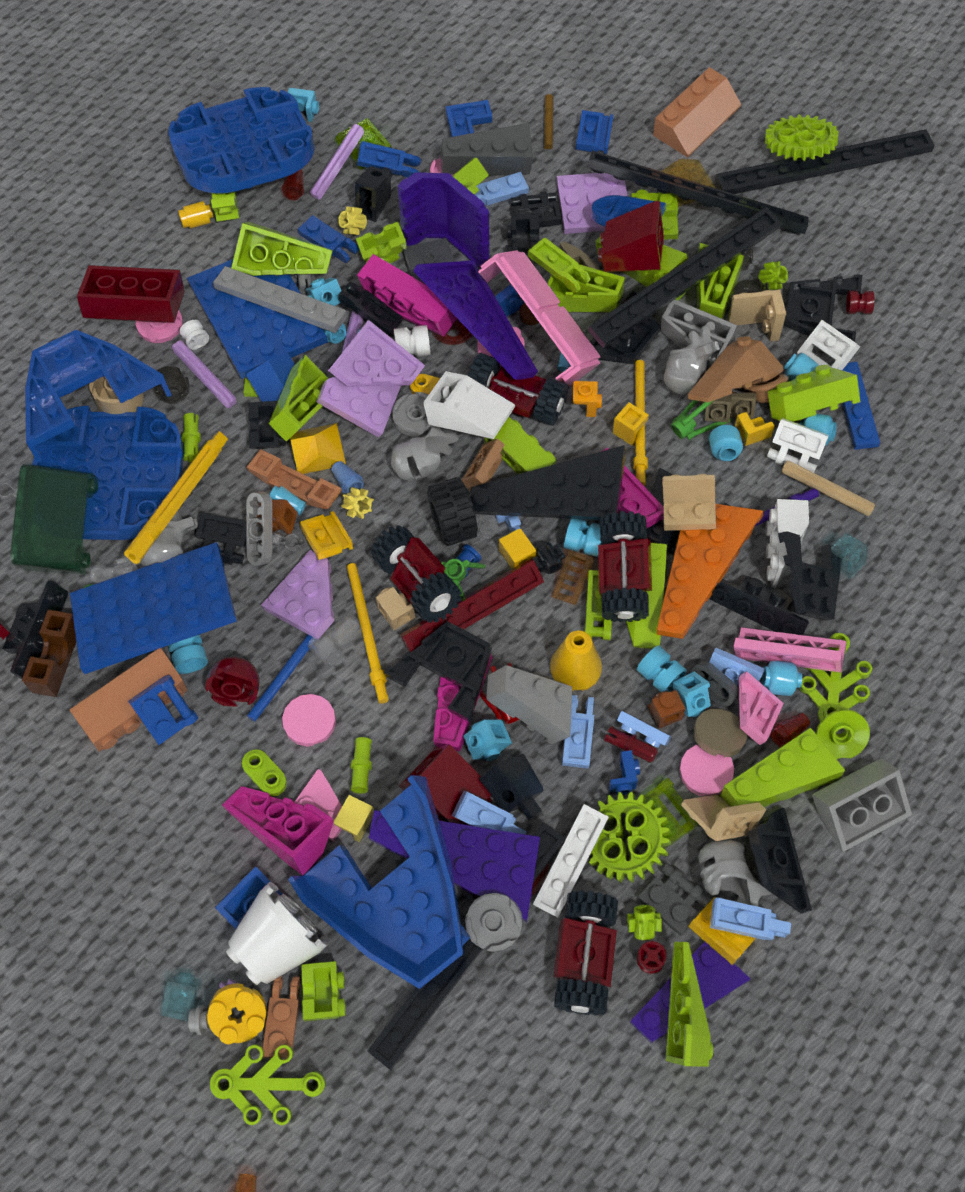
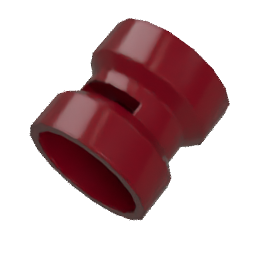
M849 290L846 298L847 314L862 312L864 315H871L874 310V292L865 291L864 293H858L857 291Z

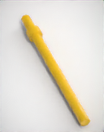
M637 360L635 361V406L645 412V362ZM644 424L636 433V457L633 458V469L636 471V478L645 486V471L648 469V458L645 456Z
M350 563L347 565V571L371 668L369 676L371 684L375 686L378 702L383 704L389 701L385 686L387 679L384 670L381 669L357 565Z

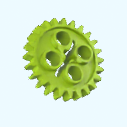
M800 114L797 118H794L790 115L789 119L781 118L780 121H774V125L769 124V129H766L765 144H767V149H771V153L777 152V156L785 155V159L793 157V160H797L799 157L805 161L806 157H810L814 160L815 156L822 158L823 153L830 154V150H835V146L838 145L839 130H836L837 126H832V122L826 123L825 118L818 120V116L810 118V115L802 117Z
M619 792L618 800L615 801L608 795V804L606 805L599 800V812L609 817L607 822L616 820L617 826L612 831H606L604 826L590 856H593L589 861L590 865H598L597 872L600 875L607 870L606 877L609 880L617 874V880L620 883L623 882L625 876L628 877L631 883H634L636 874L644 880V871L646 870L654 874L652 865L654 863L659 866L663 865L659 856L669 855L663 846L671 845V841L664 838V836L671 834V830L663 827L669 822L666 817L659 818L663 813L660 807L654 809L655 803L653 800L645 804V797L642 794L635 800L633 792L629 793L627 799ZM623 813L626 814V830L631 835L627 838L628 847L631 854L630 861L626 860L627 848L626 844L621 839L625 837L624 826L621 819V815ZM637 816H643L644 823L640 827H633V819ZM638 844H648V849L644 854H635V848ZM611 848H620V854L616 858H608V852Z

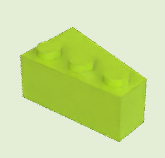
M699 243L698 253L709 245ZM744 255L738 256L697 284V309L723 319L741 272Z
M578 264L589 274L591 280L587 284H583L576 279L581 287L576 293L569 290L564 282H560L553 275H551L548 281L549 287L560 300L559 307H565L568 312H611L620 304L624 291L625 277Z
M306 355L291 368L269 422L270 426L285 441L290 439L322 407L316 401L324 382L329 379Z
M819 365L814 371L799 374L796 376V379L782 382L776 388L768 391L771 417L778 421L784 418L794 422L815 416L816 410L829 407L832 411L838 409V404L846 401H851L852 404L860 402L857 375L832 368L830 365Z

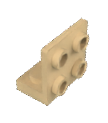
M765 290L756 293L733 295L728 322L735 325L763 322V331L768 333L769 340L778 341L786 316L781 291Z
M671 475L662 478L664 531L716 529L715 475Z
M719 795L686 799L681 804L688 812V815L715 841L749 835L748 832L759 823L766 811L759 802L730 807Z

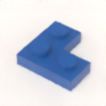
M488 100L445 106L451 137L474 133L472 125L492 122V112Z

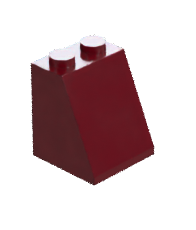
M654 201L606 221L605 232H601L602 248L598 249L599 262H603L604 272L661 270L664 231L660 201Z
M450 744L435 747L399 785L401 789L406 790L411 785L407 779L411 775L426 777L439 821L469 825L452 816L463 791H467L489 803L492 800L490 792L479 780L481 776Z

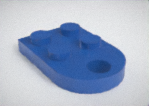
M620 195L605 196L597 199L592 204V219L597 224L605 226L606 221L654 201ZM660 202L661 214L663 216L666 203Z

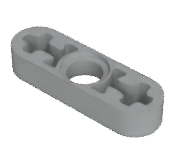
M266 492L251 493L246 501L247 559L254 566L268 564L272 559V499ZM258 522L263 527L261 536L256 531V524Z

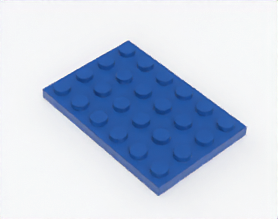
M233 259L187 278L188 284L241 379L245 378L247 373L265 361L288 352L292 358L328 343L327 336L320 327L215 289L214 280L225 266L232 267ZM290 274L253 276L300 293Z
M217 542L175 556L162 563H154L70 593L80 668L84 675L237 622L224 563Z

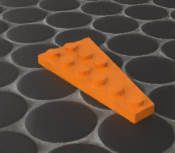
M715 504L716 529L680 530L657 626V635L680 639L685 637L698 617L700 609L709 600L717 583H720L738 556L740 548L751 536L757 522L759 523L762 519V510Z

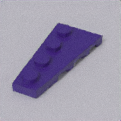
M706 942L692 955L704 1010L750 981V978L735 964L731 965ZM671 978L630 1021L650 1043L666 1035L668 1031Z

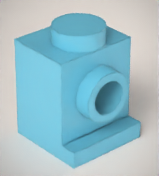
M695 671L672 682L674 691L677 690L686 708L684 714L688 717H698L704 712V709L711 706L708 692L710 683Z

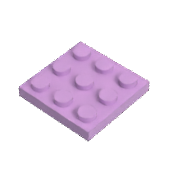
M607 173L557 176L564 234L605 231V226L597 224L592 219V204L597 199L605 196H627L625 180H618L613 175Z

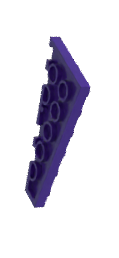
M474 260L416 265L413 270L414 273L515 380L534 378L538 370L487 282L479 274V268Z
M374 810L369 839L391 852L408 859L410 856L382 813ZM439 821L452 865L454 884L477 897L489 893H500L509 896L517 903L522 912L523 921L527 923L540 837Z

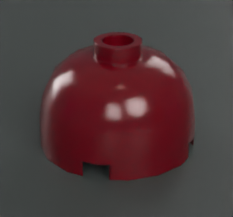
M235 656L225 657L218 660L210 669L205 689L206 692L209 690L212 694L211 699L223 706L238 707L234 701L248 702V705H250L257 698L260 677L255 666L250 661Z

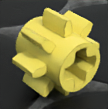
M347 206L346 211L340 213L339 225L341 228H344V234L359 235V231L365 229L367 218L364 214H361L362 208Z
M352 487L351 492L343 494L344 500L341 507L348 509L347 516L352 518L357 516L364 519V514L372 512L371 506L374 499L367 497L368 490L362 488L359 490Z

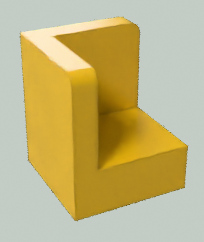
M628 402L614 418L613 434L632 446L636 440V433L648 421L649 414Z
M747 412L737 415L735 427L739 430L745 446L772 437L774 430L773 422L765 424L762 417L751 420Z
M517 529L499 539V552L511 569L536 557V549L522 529Z

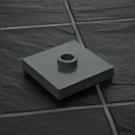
M447 238L407 246L406 250L403 249L410 276L422 283L424 282L413 271L417 264L454 262Z

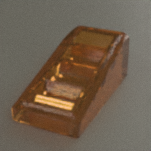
M569 550L552 598L576 606L588 579L589 570L593 566V557ZM572 562L584 565V568L580 569L571 566ZM572 571L581 574V576L577 578L568 575V572ZM565 579L578 583L577 587L564 584ZM563 588L575 593L574 596L571 597L560 593V591Z

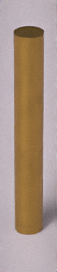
M551 94L545 95V149L553 148V95Z

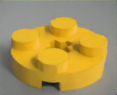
M239 983L226 985L215 993L209 1004L207 1014L209 1027L224 1044L249 1041L264 1028L266 1003L263 996L254 988L250 989L244 987V984ZM236 1007L238 1011L244 1010L245 1013L242 1014L241 1019L230 1016L232 1008Z

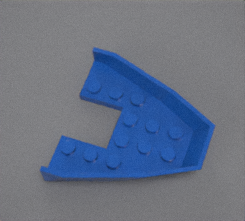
M74 330L33 350L25 387L26 443L37 463L42 461L35 446L75 427L60 397L70 394L74 390L92 383L103 376L120 403L130 400L157 385H160L165 395L169 397L171 392L163 374L119 347L78 330Z
M411 775L407 778L411 785L380 811L410 856L405 862L371 888L345 845H339L303 876H291L288 880L303 904L365 956L420 989L463 955V946L452 865L427 778Z

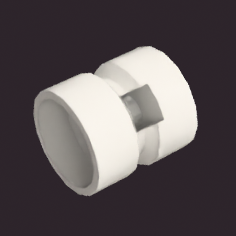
M427 325L414 326L412 331H409L407 327L394 329L395 342L410 354H415L417 357L430 356Z

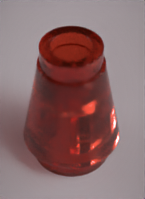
M301 169L287 176L282 185L283 194L289 200H298L304 194L303 171Z
M799 713L775 723L770 736L777 746L782 747L802 734L810 726V721L804 713Z

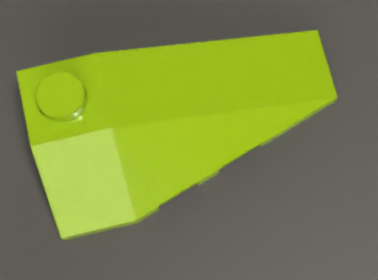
M651 543L652 591H647L649 595V616L640 621H626L633 647L653 649L658 645L660 646L661 635H657V626L664 597L667 544Z

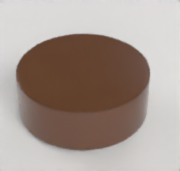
M524 303L519 310L520 320L526 325L538 324L539 321L526 303Z

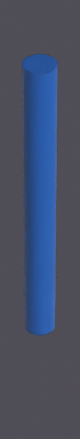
M310 635L305 637L248 713V718L256 722L315 643L316 638Z

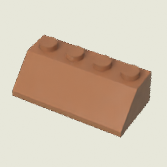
M709 67L655 118L653 136L684 156L689 157L741 107V103L728 79Z
M159 648L70 709V712L100 752L103 749L106 750L113 747L117 743V739L124 734H130L139 728L142 721L128 701L166 675H171L175 681L174 686L181 697H183L187 688L166 654ZM165 691L157 694L165 706L172 702Z

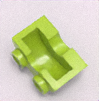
M399 222L386 225L379 234L366 233L356 238L363 260L366 263L373 254L388 263H393L400 258L399 254L403 249L406 250L407 248Z
M336 961L302 964L303 1021L337 1019L346 1016L345 999H340L339 989H345L344 972H338Z

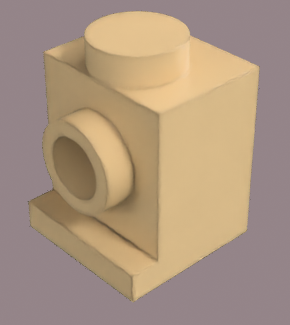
M394 587L385 588L376 597L377 608L393 630L398 629L415 618L413 606L409 605L404 594H398Z

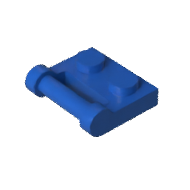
M171 675L162 677L128 701L158 745L198 719L195 711L190 710L175 688V681ZM160 692H166L181 714L176 720H174L157 695Z

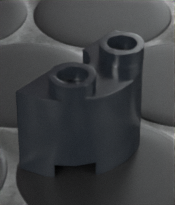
M539 215L511 216V225H507V239L512 240V245H508V252L518 250V252H524L528 257V250L540 241Z
M278 401L248 402L250 449L286 446V441L269 424Z

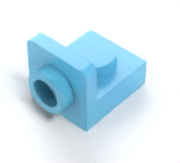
M289 88L288 93L297 100L298 109L306 111L307 120L312 122L314 114L319 112V101H316L315 91Z

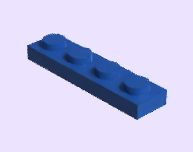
M858 362L847 363L842 371L857 375L860 395L859 403L852 404L851 401L842 403L854 449L879 447L880 440Z

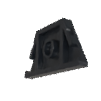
M632 290L631 293L626 297V299L621 303V305L633 296H635L637 293ZM650 316L605 348H602L594 337L590 343L601 356L598 360L634 364L657 336L660 326Z
M780 808L773 811L748 832L751 842L750 846L754 853L758 869L757 874L762 887L803 914L812 911L786 811L785 808Z

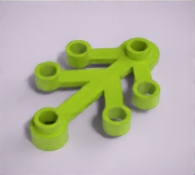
M835 633L830 637V639L846 641L845 653L848 651L850 640L845 634ZM828 647L829 650L839 651V648ZM860 661L855 670L842 679V671L841 673L831 671L829 676L825 670L805 668L810 670L828 691V698L826 700L816 689V680L813 677L805 676L802 678L800 690L802 693L807 694L819 708L818 719L820 722L828 715L827 711L849 710L856 704L864 703L868 700L870 695L869 688L865 685H858L851 696L838 703L841 692L860 679H866L870 676L872 665L869 662ZM865 667L867 668L868 672L863 673L860 671L859 668ZM809 682L812 684V687L806 688L803 683ZM857 691H863L866 696L860 697Z
M253 1044L247 1048L245 1056L232 1069L223 1068L213 1074L210 1080V1089L213 1095L219 1099L230 1098L243 1113L244 1121L248 1125H255L262 1119V1110L256 1105L252 1106L240 1091L252 1090L273 1113L274 1122L278 1125H285L291 1120L292 1111L289 1107L282 1105L269 1090L303 1091L307 1096L316 1097L324 1091L326 1080L323 1074L318 1071L309 1072L304 1078H269L283 1063H287L293 1058L294 1051L287 1044L279 1046L275 1051V1055L252 1078H240L252 1063H257L264 1057L263 1047L259 1044ZM252 1048L259 1050L260 1056L258 1059L251 1058L250 1051ZM282 1048H286L289 1051L288 1059H282L279 1056V1051ZM221 1079L229 1081V1088L227 1090L220 1087ZM310 1079H315L318 1082L316 1090L309 1089L308 1081ZM249 1110H255L258 1113L257 1120L252 1121L249 1119ZM279 1110L287 1112V1120H279L277 1116Z

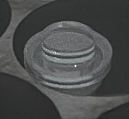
M482 515L476 519L478 538L484 540L491 539L497 534L498 524L494 518L489 515Z

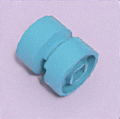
M571 519L565 537L564 549L575 552L582 549L584 554L598 558V545H603V542L600 541V524L592 523L587 525L586 520Z
M200 635L168 645L169 652H173L171 655L173 666L179 674L195 672L207 665L208 660L205 649L201 646L202 639Z
M658 645L642 659L637 667V671L648 681L653 679V686L660 692H671L673 690L672 682L684 677L687 670L676 660L670 661L671 655Z

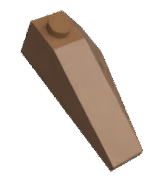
M747 336L739 337L736 339L737 341L728 345L689 392L688 399L703 402L717 400L732 394V389L752 387V381L761 379L762 382L772 379L783 372V366L762 341L751 340V337Z

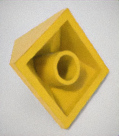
M337 423L300 430L290 438L296 468L302 474L330 469L338 461L346 464Z

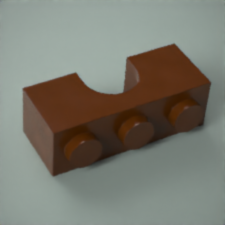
M48 610L39 632L44 642L40 658L30 657L22 682L32 693L57 697L77 641L73 614Z

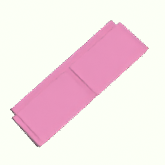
M516 250L497 253L480 266L482 269L478 272L487 283L499 273H504L571 366L556 377L558 381L568 384L570 387L574 381H578L600 364L598 361L601 357L565 307H559L560 300L524 252Z

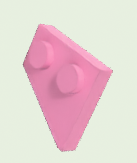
M746 671L739 676L740 729L761 745L767 741L784 703Z
M319 769L294 802L301 805L306 803L314 805L330 816L333 821L342 808L330 784ZM333 823L328 839L334 842L342 829Z

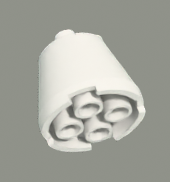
M271 882L255 898L228 942L230 948L226 950L228 956L235 963L241 962L248 969L246 975L256 985L260 982L266 984L272 982L316 956L328 945V941L324 936L321 938L317 936V925L290 896L287 897L284 894L280 896L276 893L279 888Z

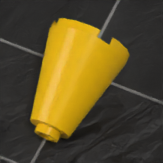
M579 630L571 632L553 654L550 662L552 678L557 682L572 686V691L588 690L597 683L602 673V661L591 637L586 632Z

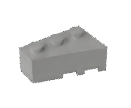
M507 665L488 675L487 700L512 718H519L527 724L526 728L531 731L536 730L546 737L545 741L550 744L570 737L572 686Z

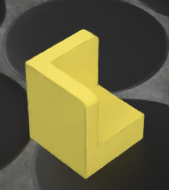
M348 795L334 820V825L353 834L354 840L360 842L373 819L374 808Z

